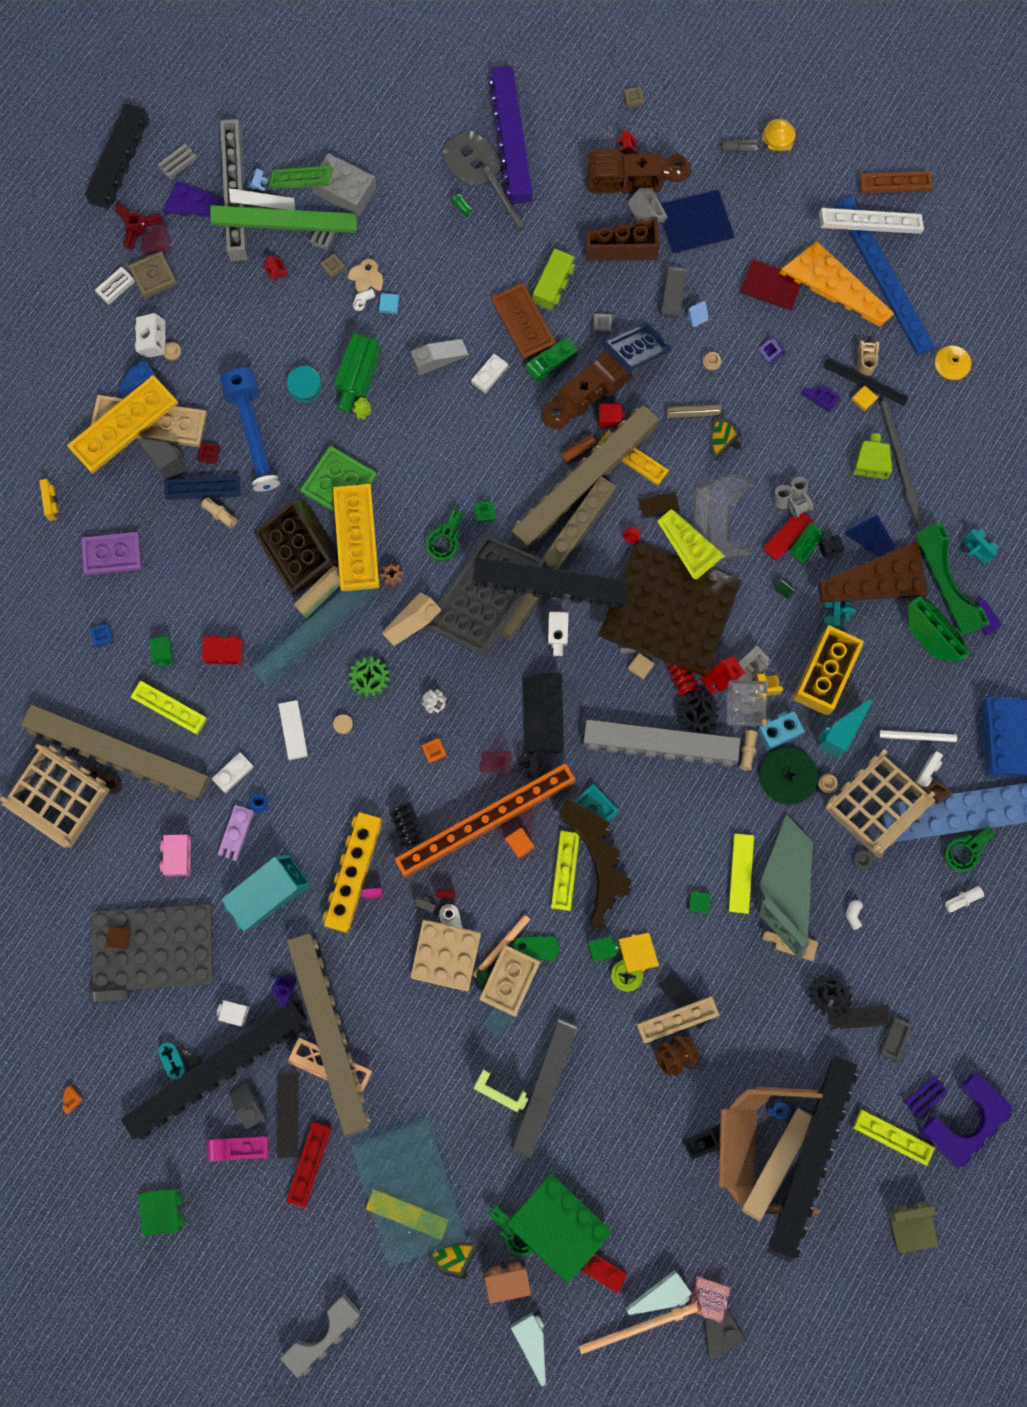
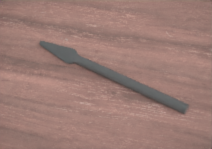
M884 400L880 404L906 490L905 497L917 525L921 526L917 494L911 484L888 401Z

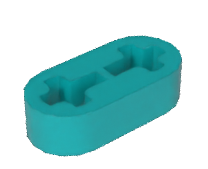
M162 1044L158 1051L159 1057L167 1075L171 1079L177 1080L186 1074V1065L175 1044ZM165 1047L173 1048L171 1052L172 1060L168 1055H164ZM173 1062L177 1067H181L180 1075L172 1073V1070H174Z

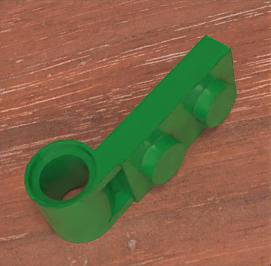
M566 337L530 360L524 369L538 383L551 370L577 355L578 349Z

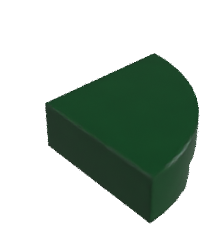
M477 969L476 979H478V988L483 992L491 974Z

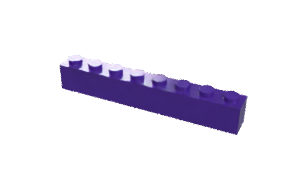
M513 66L492 68V76H489L490 87L494 88L491 94L492 102L496 103L494 116L499 121V123H496L497 134H501L499 149L503 150L501 162L502 166L506 167V170L503 171L504 181H508L506 195L507 198L510 197L511 204L532 202L533 191Z

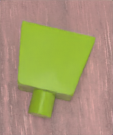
M873 433L870 435V441H863L859 449L853 475L888 479L892 473L890 445L881 443V435Z

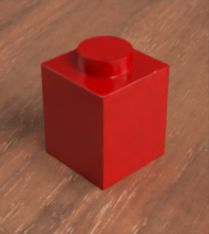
M599 404L598 428L617 429L618 425L625 420V411H622V404Z

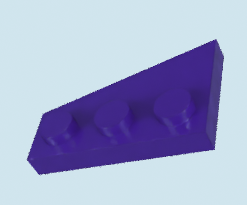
M177 181L163 209L164 215L177 213L180 216L193 214L199 217H211L210 206H224V198Z

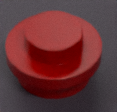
M628 527L622 534L624 540L629 544H635L636 541L639 542L641 540L640 531L634 527Z

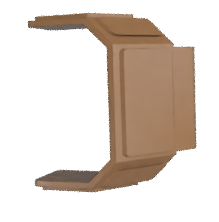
M756 1087V1089L745 1090L729 1109H721L718 1187H727V1190L742 1208L756 1184L758 1109L773 1095L822 1098V1094L818 1093V1090ZM770 1203L765 1214H779L782 1204ZM815 1207L812 1215L813 1217H815L816 1214H820L819 1208Z

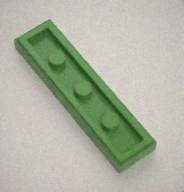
M329 165L273 170L269 187L271 189L327 186L330 185L333 168Z

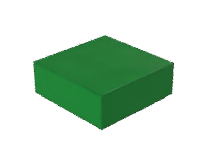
M691 891L688 911L709 914L711 894Z

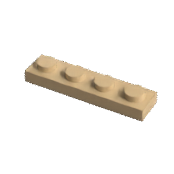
M710 996L638 1023L637 1026L645 1044L720 1016L713 997Z

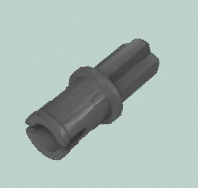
M740 138L730 141L722 140V152L738 151L740 153L741 151H756L758 149L757 140H741Z

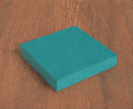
M591 784L573 801L607 821L613 819L620 812L594 784Z

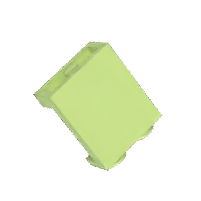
M486 1070L482 1071L474 1087L475 1090L518 1112L519 1108L521 1110L524 1109L528 1098L525 1097L526 1092L522 1091L519 1099L515 1101L486 1085L485 1083L491 1073Z

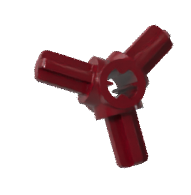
M122 204L117 205L114 210L124 220L123 224L126 226L125 231L127 234L123 246L129 250L134 248L137 237L143 235L147 227L162 223L160 213L143 217L142 214L130 212Z

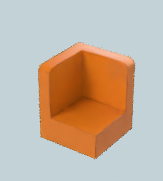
M522 828L505 838L506 843L518 860L535 848Z

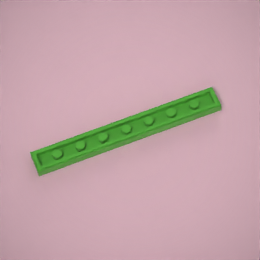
M210 206L211 225L357 232V217L354 213Z

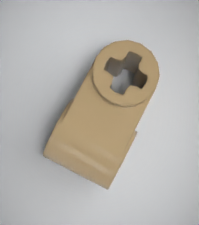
M860 340L858 344V372L868 377L873 374L878 364V341L868 343Z

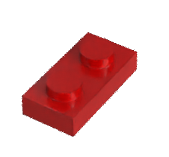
M596 1254L589 1259L581 1270L615 1293L619 1292L627 1277V1273Z

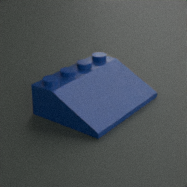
M987 697L980 702L986 777H1027V699Z

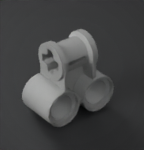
M796 477L792 480L791 487L787 485L778 486L775 490V506L780 509L789 508L795 518H798L801 513L807 510L812 511L814 507L807 495V479Z

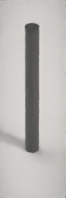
M488 166L484 167L482 171L519 230L523 229L525 225Z

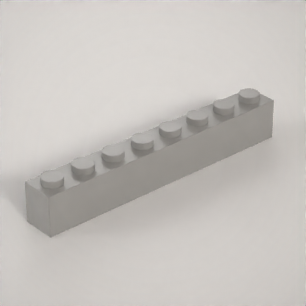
M238 119L220 120L224 206L246 207L242 203L230 202L229 188L245 191L240 124ZM226 226V246L230 261L248 260L247 227Z
M586 720L583 746H587L589 750L604 748L607 752L617 753L620 750L625 751V754L629 755L645 753L644 756L646 757L661 755L664 756V759L674 760L675 757L683 758V761L694 762V760H702L704 764L719 762L722 766L732 767L733 764L736 765L739 759L740 738Z

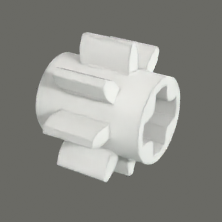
M430 689L423 695L424 702L422 705L429 713H432L433 710L439 713L445 707V700L447 698L438 689L435 692Z

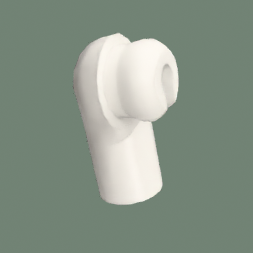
M373 289L356 295L353 302L355 310L362 311L366 301L375 297Z
M859 900L851 901L845 913L853 930L862 926L858 919V914L863 904Z

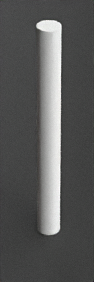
M879 730V738L957 742L956 734Z

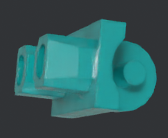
M973 529L962 540L971 551L967 556L971 558L975 555L986 565L998 554L997 550L999 547L994 542L989 544L984 539L986 533L982 529L977 531Z
M825 602V609H834V615H825L824 625L825 627L830 625L842 631L843 616L844 621H850V616L856 614V609L850 608V602H845L844 608L843 602Z

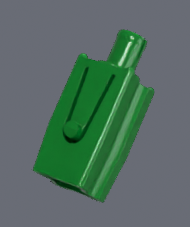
M353 333L334 382V386L338 387V394H342L337 405L338 410L350 413L355 398L367 397L381 352L378 340Z

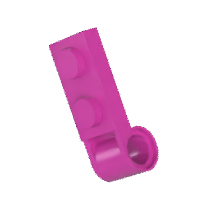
M268 1136L207 1140V1161L269 1157Z

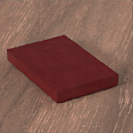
M752 260L740 293L791 311L801 283L798 284L794 281V278L787 274L783 276L780 274L781 269Z

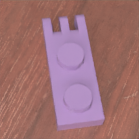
M235 805L218 851L219 856H222L226 849L225 858L229 859L232 852H234L232 860H238L254 815L252 810Z

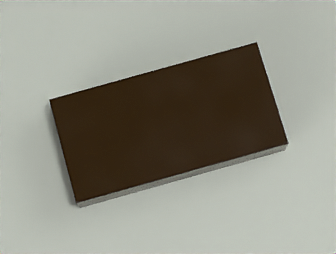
M676 492L639 499L643 519L666 514L671 509L675 512L680 510Z

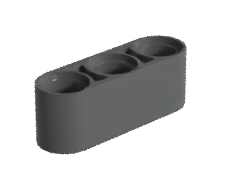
M668 267L661 315L679 318L687 268Z

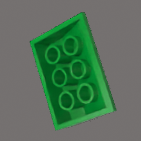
M552 1174L548 1175L506 1224L567 1284L612 1233L605 1224Z

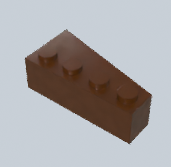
M658 216L645 222L639 220L635 224L627 226L625 224L618 225L614 229L608 227L586 232V261L658 259L660 247Z

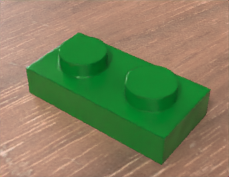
M810 523L789 552L797 563L803 564L815 549L819 540L823 538L824 535L818 526Z

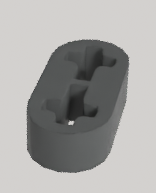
M128 990L89 992L90 1003L128 1001Z

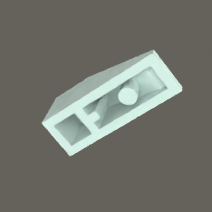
M673 1270L628 1305L626 1311L631 1315L676 1307L678 1304L682 1306L689 1301V1296L692 1293L678 1273Z
M533 1312L511 1324V1329L541 1386L546 1385L542 1331L544 1324L539 1315L535 1317Z

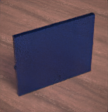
M719 190L661 204L668 217L662 223L672 254L734 238L727 216L728 213L725 210Z

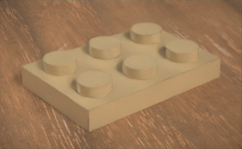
M504 945L479 1001L516 1017L540 961Z

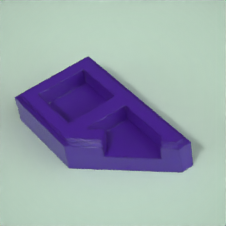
M825 386L818 387L817 389H804L801 393L828 413L840 398L839 395Z
M981 597L978 600V606L983 608L990 625L982 628L981 631L987 636L1003 624L984 598Z
M277 975L271 993L282 1008L286 1009L297 979Z

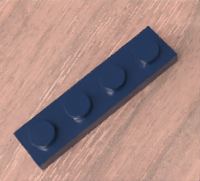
M239 476L164 480L166 500L241 496Z

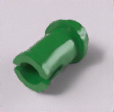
M459 193L453 196L451 199L452 205L456 206L464 217L469 216L473 208L464 200V196Z

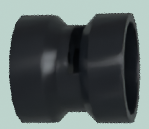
M839 535L831 536L829 540H819V549L824 558L830 557L832 553L839 554L844 551L843 542Z

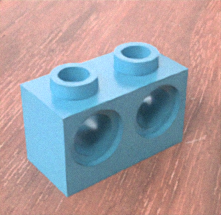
M785 711L777 716L778 719L774 721L768 719L760 723L761 727L758 728L757 732L767 751L797 738L805 732L794 711L791 713ZM784 722H790L793 729H786ZM767 730H773L776 736L773 738L769 737Z

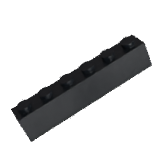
M127 103L124 104L85 192L89 204L108 210L111 204H114L118 188H121L123 177L129 170V163L136 154L138 143L142 140V133L149 124V118L145 109Z

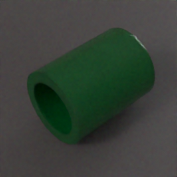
M784 579L775 587V590L786 599H789L796 590Z

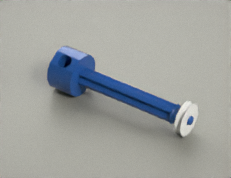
M249 368L227 371L220 377V383L225 401L230 404H237L256 474L255 477L258 478L252 482V485L255 486L253 490L265 492L275 489L280 485V482L277 481L279 477L271 475L251 400L259 395L254 371Z

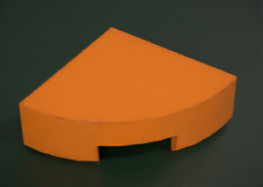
M71 1085L63 1093L62 1106L66 1115H69L83 1101L82 1097Z

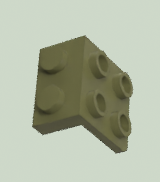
M927 1201L915 1203L913 1207L907 1208V1205L895 1207L893 1211H888L896 1248L899 1253L932 1248L938 1245L932 1215H936L935 1206L927 1204Z

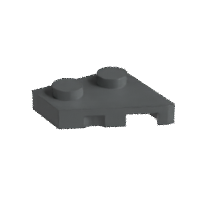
M720 1301L716 1304L725 1307L723 1301ZM715 1305L709 1309L722 1313L724 1316L722 1322L705 1316L708 1357L710 1361L745 1340L727 1308L724 1309Z

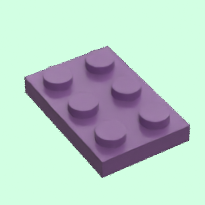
M138 532L82 538L83 573L85 576L142 570L140 534Z

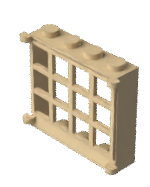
M37 743L35 747L39 751L8 797L1 796L0 800L3 802L2 805L62 847L72 848L110 789L105 786L107 783L98 777L95 779L90 776L91 772L82 766L79 768L74 765L75 761L68 756L62 757L58 754L60 751L51 745L49 747L41 746ZM47 756L53 761L47 770L43 772L39 767ZM56 764L67 770L60 783L49 776ZM37 772L42 777L34 788L28 783ZM71 774L82 780L75 793L64 786ZM46 779L57 786L50 798L38 791ZM86 784L97 790L90 803L79 796ZM27 788L31 791V794L25 803H22L18 798L24 789ZM61 789L72 796L65 808L53 801ZM35 795L46 801L39 814L28 807ZM75 800L87 806L80 818L69 812ZM50 805L62 812L54 824L43 817ZM65 815L77 822L69 834L58 827Z
M883 750L879 757L874 756L868 762L869 766L865 770H859L855 775L856 779L852 783L847 782L842 787V792L838 796L834 795L825 807L838 822L879 859L882 857L883 852L889 846H892L903 832H907L911 824L916 819H920L924 811L928 807L932 808L935 803L933 798L935 793L932 791L928 795L885 757L888 753L886 750ZM879 764L890 772L885 779L874 770ZM870 773L881 781L873 791L862 783ZM894 776L905 785L900 791L889 783ZM884 785L895 794L887 804L875 795ZM857 786H860L868 794L860 804L848 795ZM907 789L919 798L914 804L902 795ZM844 798L856 807L847 816L836 808ZM871 798L882 806L874 816L863 808ZM898 798L909 806L901 816L897 815L890 808ZM858 811L869 819L861 829L850 821ZM885 811L896 819L888 829L876 820ZM872 823L884 832L875 842L863 833Z

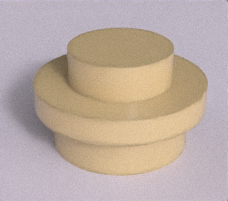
M175 342L167 343L165 345L164 357L168 360H177L181 355L180 346Z
M715 352L707 353L703 358V365L708 370H716L721 365V358Z
M824 774L820 777L818 785L824 793H832L838 787V780L832 774Z

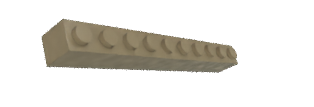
M643 405L639 409H634L630 414L631 417L627 421L623 420L614 433H609L601 446L597 445L591 451V455L588 458L585 457L579 462L577 469L569 471L562 483L558 482L548 496L544 495L540 499L539 505L535 509L533 507L529 509L525 514L526 517L522 521L518 520L512 526V536L527 551L591 491L600 477L605 478L634 448L658 427L659 419L646 406Z
M603 477L599 478L542 558L548 564L546 568L561 570L615 495L616 486ZM528 593L501 633V636L511 641L541 598L534 597L533 594Z
M30 705L21 724L26 729L25 732L35 737L39 734L44 736L43 740L52 744L55 741L61 743L60 747L69 751L72 748L79 751V755L89 758L90 755L96 757L95 761L103 765H107V763L113 764L114 769L123 773L125 770L132 772L131 776L142 780V777L149 779L148 783L158 787L160 784L167 786L166 790L175 794L178 791L185 794V798L195 801V799L202 800L211 780L204 774L33 705Z
M309 933L287 940L344 1137L367 1131L368 1124H371L368 1111L363 1112L362 1104H365L362 1092H357L356 1085L359 1084L356 1072H351L350 1065L353 1064L350 1052H345L344 1045H347L345 1034H340L338 1026H341L339 1015H334L332 1007L336 1005L333 995H328L327 988L330 985L327 975H322L321 969L324 968L322 958H317L315 950H319L316 938L312 939Z

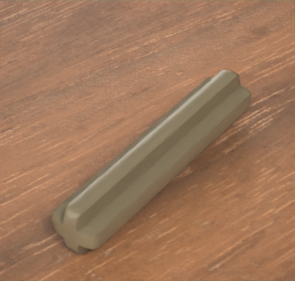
M719 404L668 407L666 412L668 418L717 416L721 414V406Z

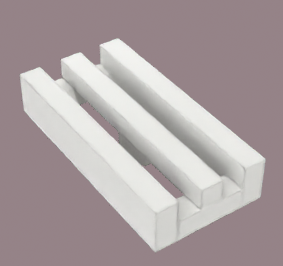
M121 267L97 287L95 292L109 305L128 289L135 280ZM124 274V276L119 281L115 282Z

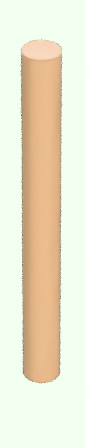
M526 915L519 920L477 969L486 971L500 955L504 945L508 946L530 921ZM476 969V971L472 974V975L475 976V977H476L477 969Z

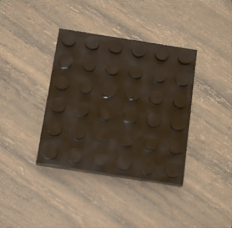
M636 541L621 577V580L629 581L626 604L620 607V609H608L598 637L707 677L742 580L711 568L696 580L691 576L680 557Z

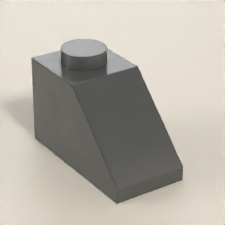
M248 1083L229 1093L235 1111L246 1130L251 1129L267 1118Z

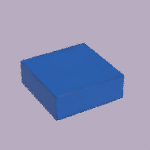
M109 623L89 628L95 647L114 642Z

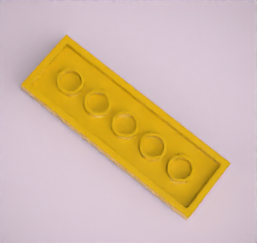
M152 375L67 446L93 474L175 407L178 402L157 378Z
M371 484L333 487L341 592L380 588Z

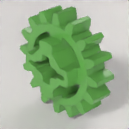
M363 657L362 663L358 660L356 661L357 667L351 666L353 673L348 674L352 678L349 684L354 685L352 687L353 692L359 690L358 696L365 694V698L368 699L369 695L372 694L373 698H376V693L383 694L382 688L388 689L385 682H390V678L386 677L390 673L389 670H385L386 664L380 665V659L374 662L373 657H370L369 661ZM375 667L380 670L382 675L375 672ZM371 671L373 678H370L368 683L366 678L369 677ZM357 681L362 682L364 684V688L360 687Z

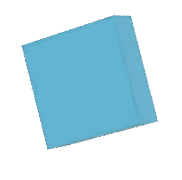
M381 293L379 312L398 314L399 295Z

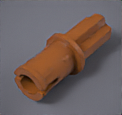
M589 435L578 443L574 442L573 446L561 452V457L567 463L578 455L582 456L583 452L596 445V441L592 435Z

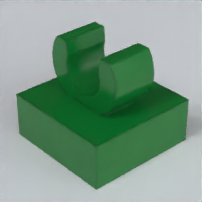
M493 501L474 504L477 524L496 521Z

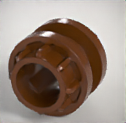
M684 1035L672 1037L671 1045L663 1042L659 1044V1049L656 1050L655 1057L657 1063L666 1075L678 1076L683 1072L682 1066L691 1069L698 1060L699 1053L694 1042Z

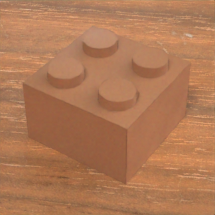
M521 1261L509 1263V1267L501 1268L500 1265L488 1268L489 1271L485 1272V1282L490 1304L531 1295L526 1264H521Z

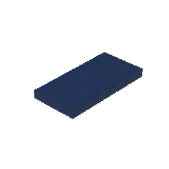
M644 323L612 338L602 346L627 372L669 352L671 346L648 323Z

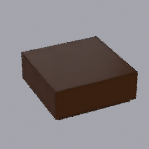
M938 781L924 789L928 795L932 791L935 793L933 798L937 805L952 794L950 789Z
M110 927L107 947L128 950L131 929Z

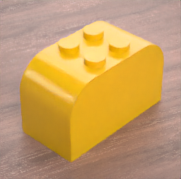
M828 625L813 650L792 700L829 716L835 709L864 641Z

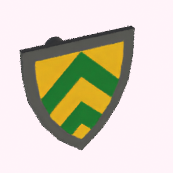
M714 419L710 435V447L715 460L730 446L737 450L742 446L740 442L736 441L741 433L736 424L729 419Z
M467 1242L451 1243L429 1252L428 1255L431 1263L443 1274L465 1279L467 1277L466 1269L479 1245Z

